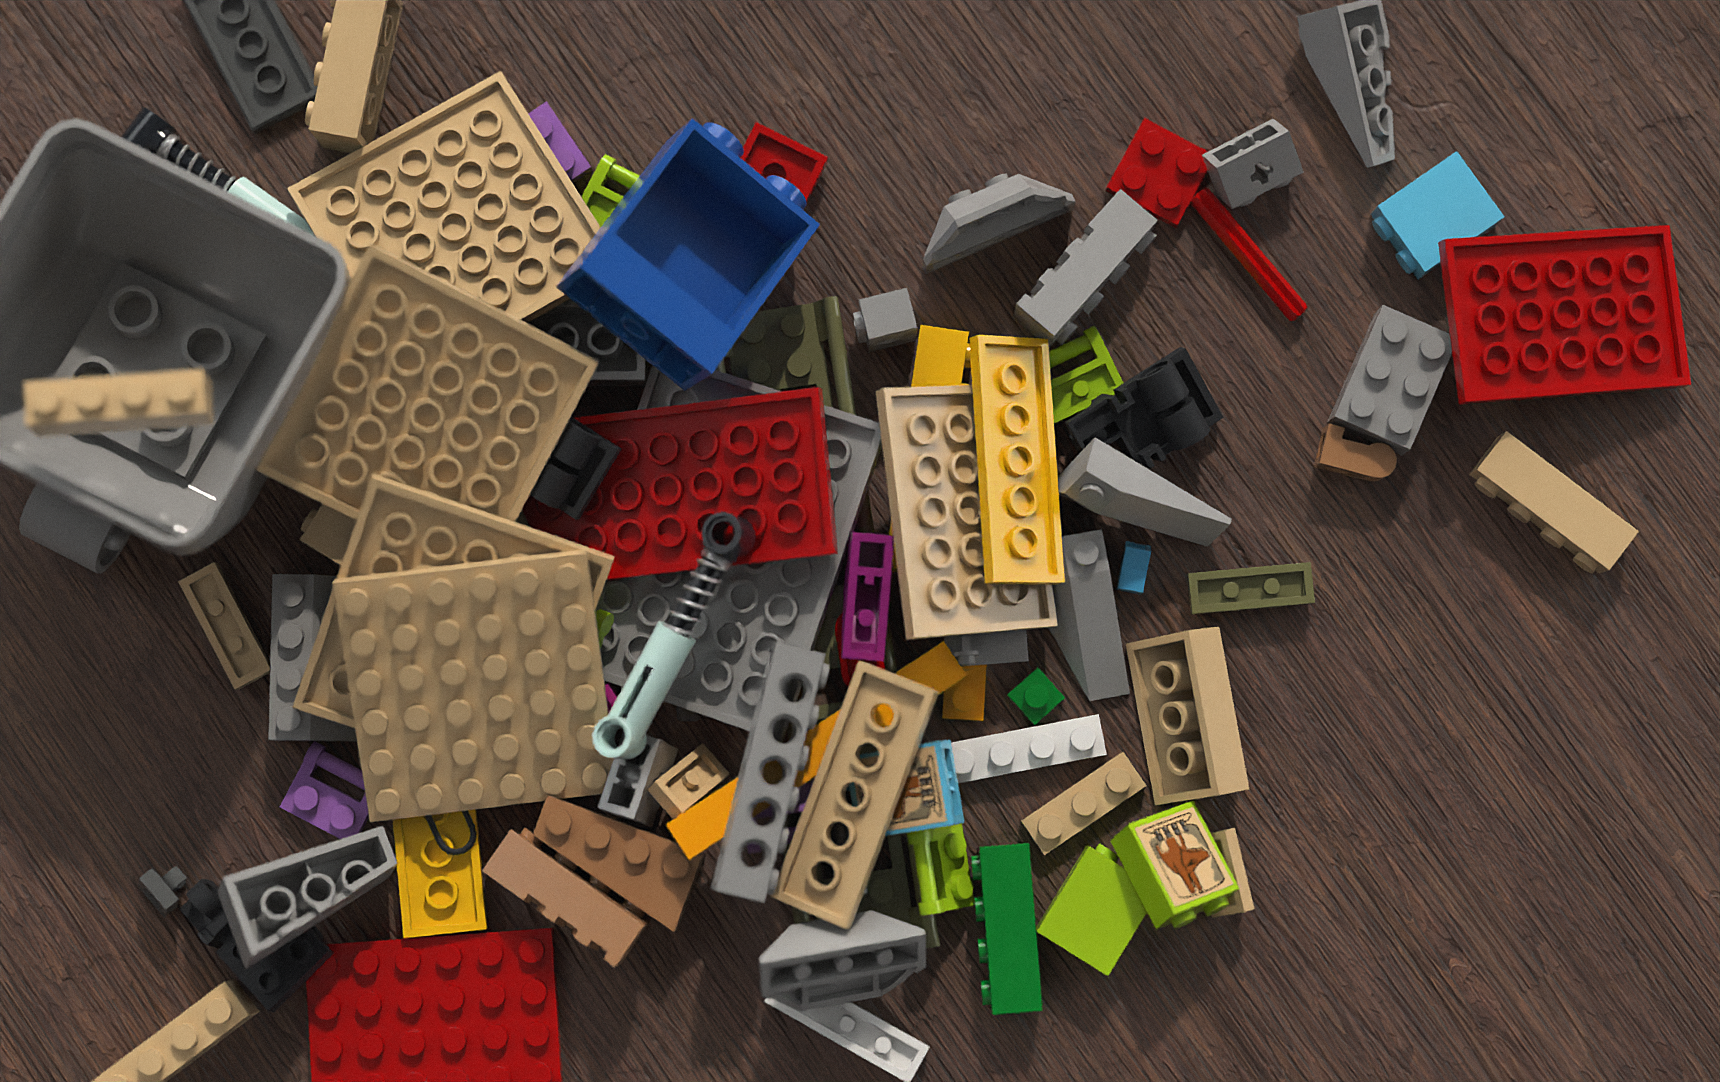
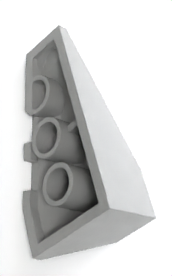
M1358 0L1297 16L1299 38L1304 46L1306 57L1366 167L1376 166L1395 159L1393 112L1385 104L1386 86L1391 85V72L1384 70L1383 49L1389 48V33L1381 0Z
M1094 438L1058 476L1059 494L1084 509L1207 547L1231 524L1232 519L1097 438Z
M1102 529L1062 537L1065 583L1052 585L1058 626L1048 629L1054 636L1089 701L1130 694Z

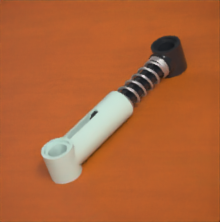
M142 107L121 136L122 139L314 235L304 218L280 203L276 198L250 180L241 177L236 181V176L230 177L224 173V168L218 169L215 167L213 160L206 161L202 158L201 152L196 154L190 150V144L183 145L179 137L176 136L177 130L149 109Z
M719 512L710 516L704 523L702 529L704 551H701V557L703 558L697 559L699 565L695 572H690L692 578L689 584L682 585L685 591L681 598H676L678 604L675 610L669 611L671 617L668 623L658 621L608 716L601 719L594 727L592 734L593 744L601 755L609 758L633 759L644 750L647 742L646 732L695 643V639L689 635L695 634L693 629L695 623L702 621L700 616L702 610L709 608L707 603L709 597L716 595L714 588L716 584L722 583L721 575L723 571L729 570L730 564H733L732 562L736 563L738 558L748 554L754 546L756 540L755 530L746 519L726 512ZM733 525L735 530L734 538L731 543L725 545L723 541L724 531L727 527ZM619 728H622L625 733V739L618 748L615 743V734Z

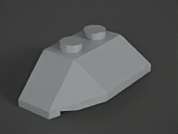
M1005 173L985 182L986 188L971 194V191L968 189L948 198L949 204L943 207L923 258L925 273L932 272L1072 211L1076 202L1073 195L1020 174L1008 178V175Z
M874 911L856 913L851 928L848 929L824 919L790 925L759 958L760 991L762 997L773 998L779 1003L799 1011L880 997L904 982L913 972L918 973L926 967L925 931L922 928Z

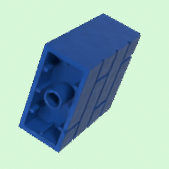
M693 118L661 147L556 286L557 289L586 312H590L593 318L684 391L714 372L820 225L804 211L807 202L796 186L779 176L770 175L765 179L741 159L744 154L743 146L730 131L715 123H705L701 126Z

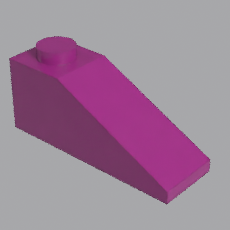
M850 532L844 564L841 658L884 661L894 536Z

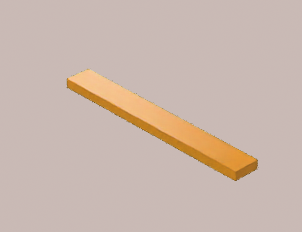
M944 641L894 673L939 691L938 695L967 676ZM884 703L877 707L874 714L876 723L880 727L886 728L893 722L894 712L888 704ZM840 710L817 724L813 730L806 732L803 745L809 746L808 758L804 770H797L794 787L799 788L816 777ZM770 760L762 768V778L769 785L775 784L781 779L783 771L777 761ZM738 777L666 824L688 860L723 838ZM765 801L757 803L752 809L751 817L754 818L769 808L770 805Z

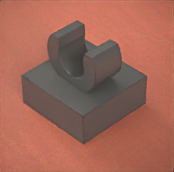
M177 866L172 868L162 878L151 868L139 878L138 888L165 918L178 907L179 898L174 893L186 884L185 880H187V877Z

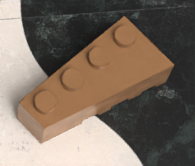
M549 795L546 797L533 832L534 836L673 932L678 930L706 852L702 851L688 860L678 843L674 840Z
M524 827L521 832L516 829H510L482 871L529 904L532 901L538 905L536 909L553 923L561 927L567 925L572 929L571 933L574 935V938L586 947H591L596 951H599V949L607 953L603 959L612 966L617 967L622 964L650 923V921L643 917L646 912L627 899L622 903L610 895L611 888L592 875L589 879L575 870L578 865L559 852L554 856L541 846L544 842L534 836L533 831Z

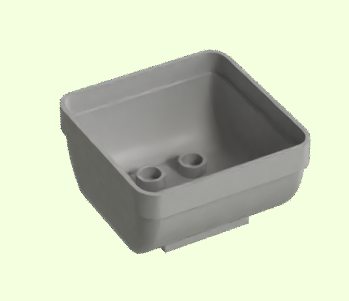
M71 119L61 121L48 129L35 145L0 204V466L36 484L20 518L19 530L21 535L95 573H103L117 559L131 533L169 553L183 556L199 552L231 531L248 514L269 477L255 469L303 387L343 302L345 291L352 280L341 253L330 243L89 121ZM203 369L212 381L213 425L37 437L25 423L24 382Z

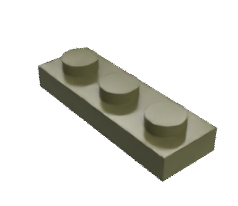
M1311 562L1186 574L1191 615L1315 603Z

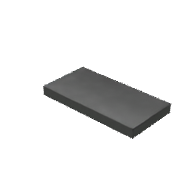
M184 0L254 134L307 108L309 101H315L318 86H314V73L275 0Z

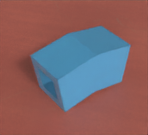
M1125 541L1116 590L1139 595L1143 593L1151 556L1150 545Z

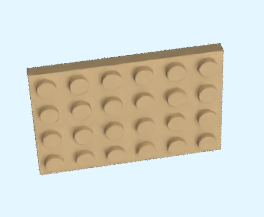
M972 385L882 388L875 391L906 640L1042 629L1058 626L1052 585L985 584Z

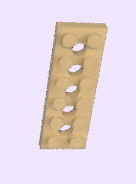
M864 661L858 662L779 873L775 891L771 897L842 928H851L939 691ZM884 703L888 704L894 712L893 722L886 728L880 727L874 717L877 707ZM867 743L874 744L879 751L878 762L870 768L865 766L860 760V751ZM853 782L860 784L864 790V800L857 807L851 806L845 798L846 788ZM837 822H843L850 832L849 840L843 846L836 845L831 839V828ZM822 861L829 862L835 870L834 880L829 885H823L816 877V868Z

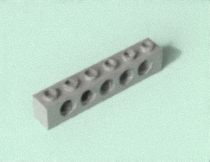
M780 642L771 643L711 889L760 902H765L766 894L773 895L779 873L778 870L773 869L777 852L783 853L786 847L789 829L783 828L787 811H794L799 793V788L794 787L793 784L797 770H804L809 753V746L803 745L807 729L813 730L819 712V705L813 704L817 688H824L828 677L829 665L823 663L825 658L823 653ZM789 678L798 680L803 689L800 699L793 703L787 701L782 694V686ZM785 719L791 724L793 732L791 738L781 744L773 738L772 727L776 721ZM775 760L782 767V777L777 783L769 785L763 780L761 772L766 762ZM765 801L772 808V818L767 824L758 826L752 820L751 812L757 803ZM757 843L762 849L760 862L752 867L745 866L741 859L743 848L747 844Z

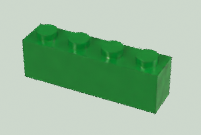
M1029 843L979 846L978 855L971 856L973 881L981 880L982 897H974L976 922H984L985 938L977 939L979 964L987 963L988 980H981L982 1005H990L992 1015L1042 1011Z

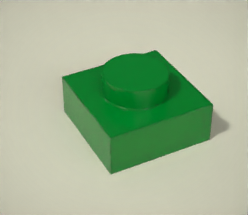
M1038 667L1007 694L1033 725H1036L1065 698Z

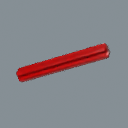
M1209 188L1199 191L1191 200L1192 206L1286 318L1290 321L1296 320L1306 311L1307 304Z

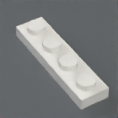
M1099 714L951 743L958 783L1107 755Z
M766 998L764 1001L905 1082H911L930 1048L925 1043L853 1002L799 1011L781 1004L773 998Z

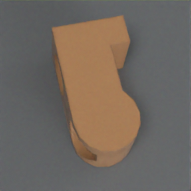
M1328 424L1323 428L1314 462L1315 468L1366 481L1381 480L1394 471L1397 457L1389 445L1377 442L1365 445L1343 439L1345 427Z

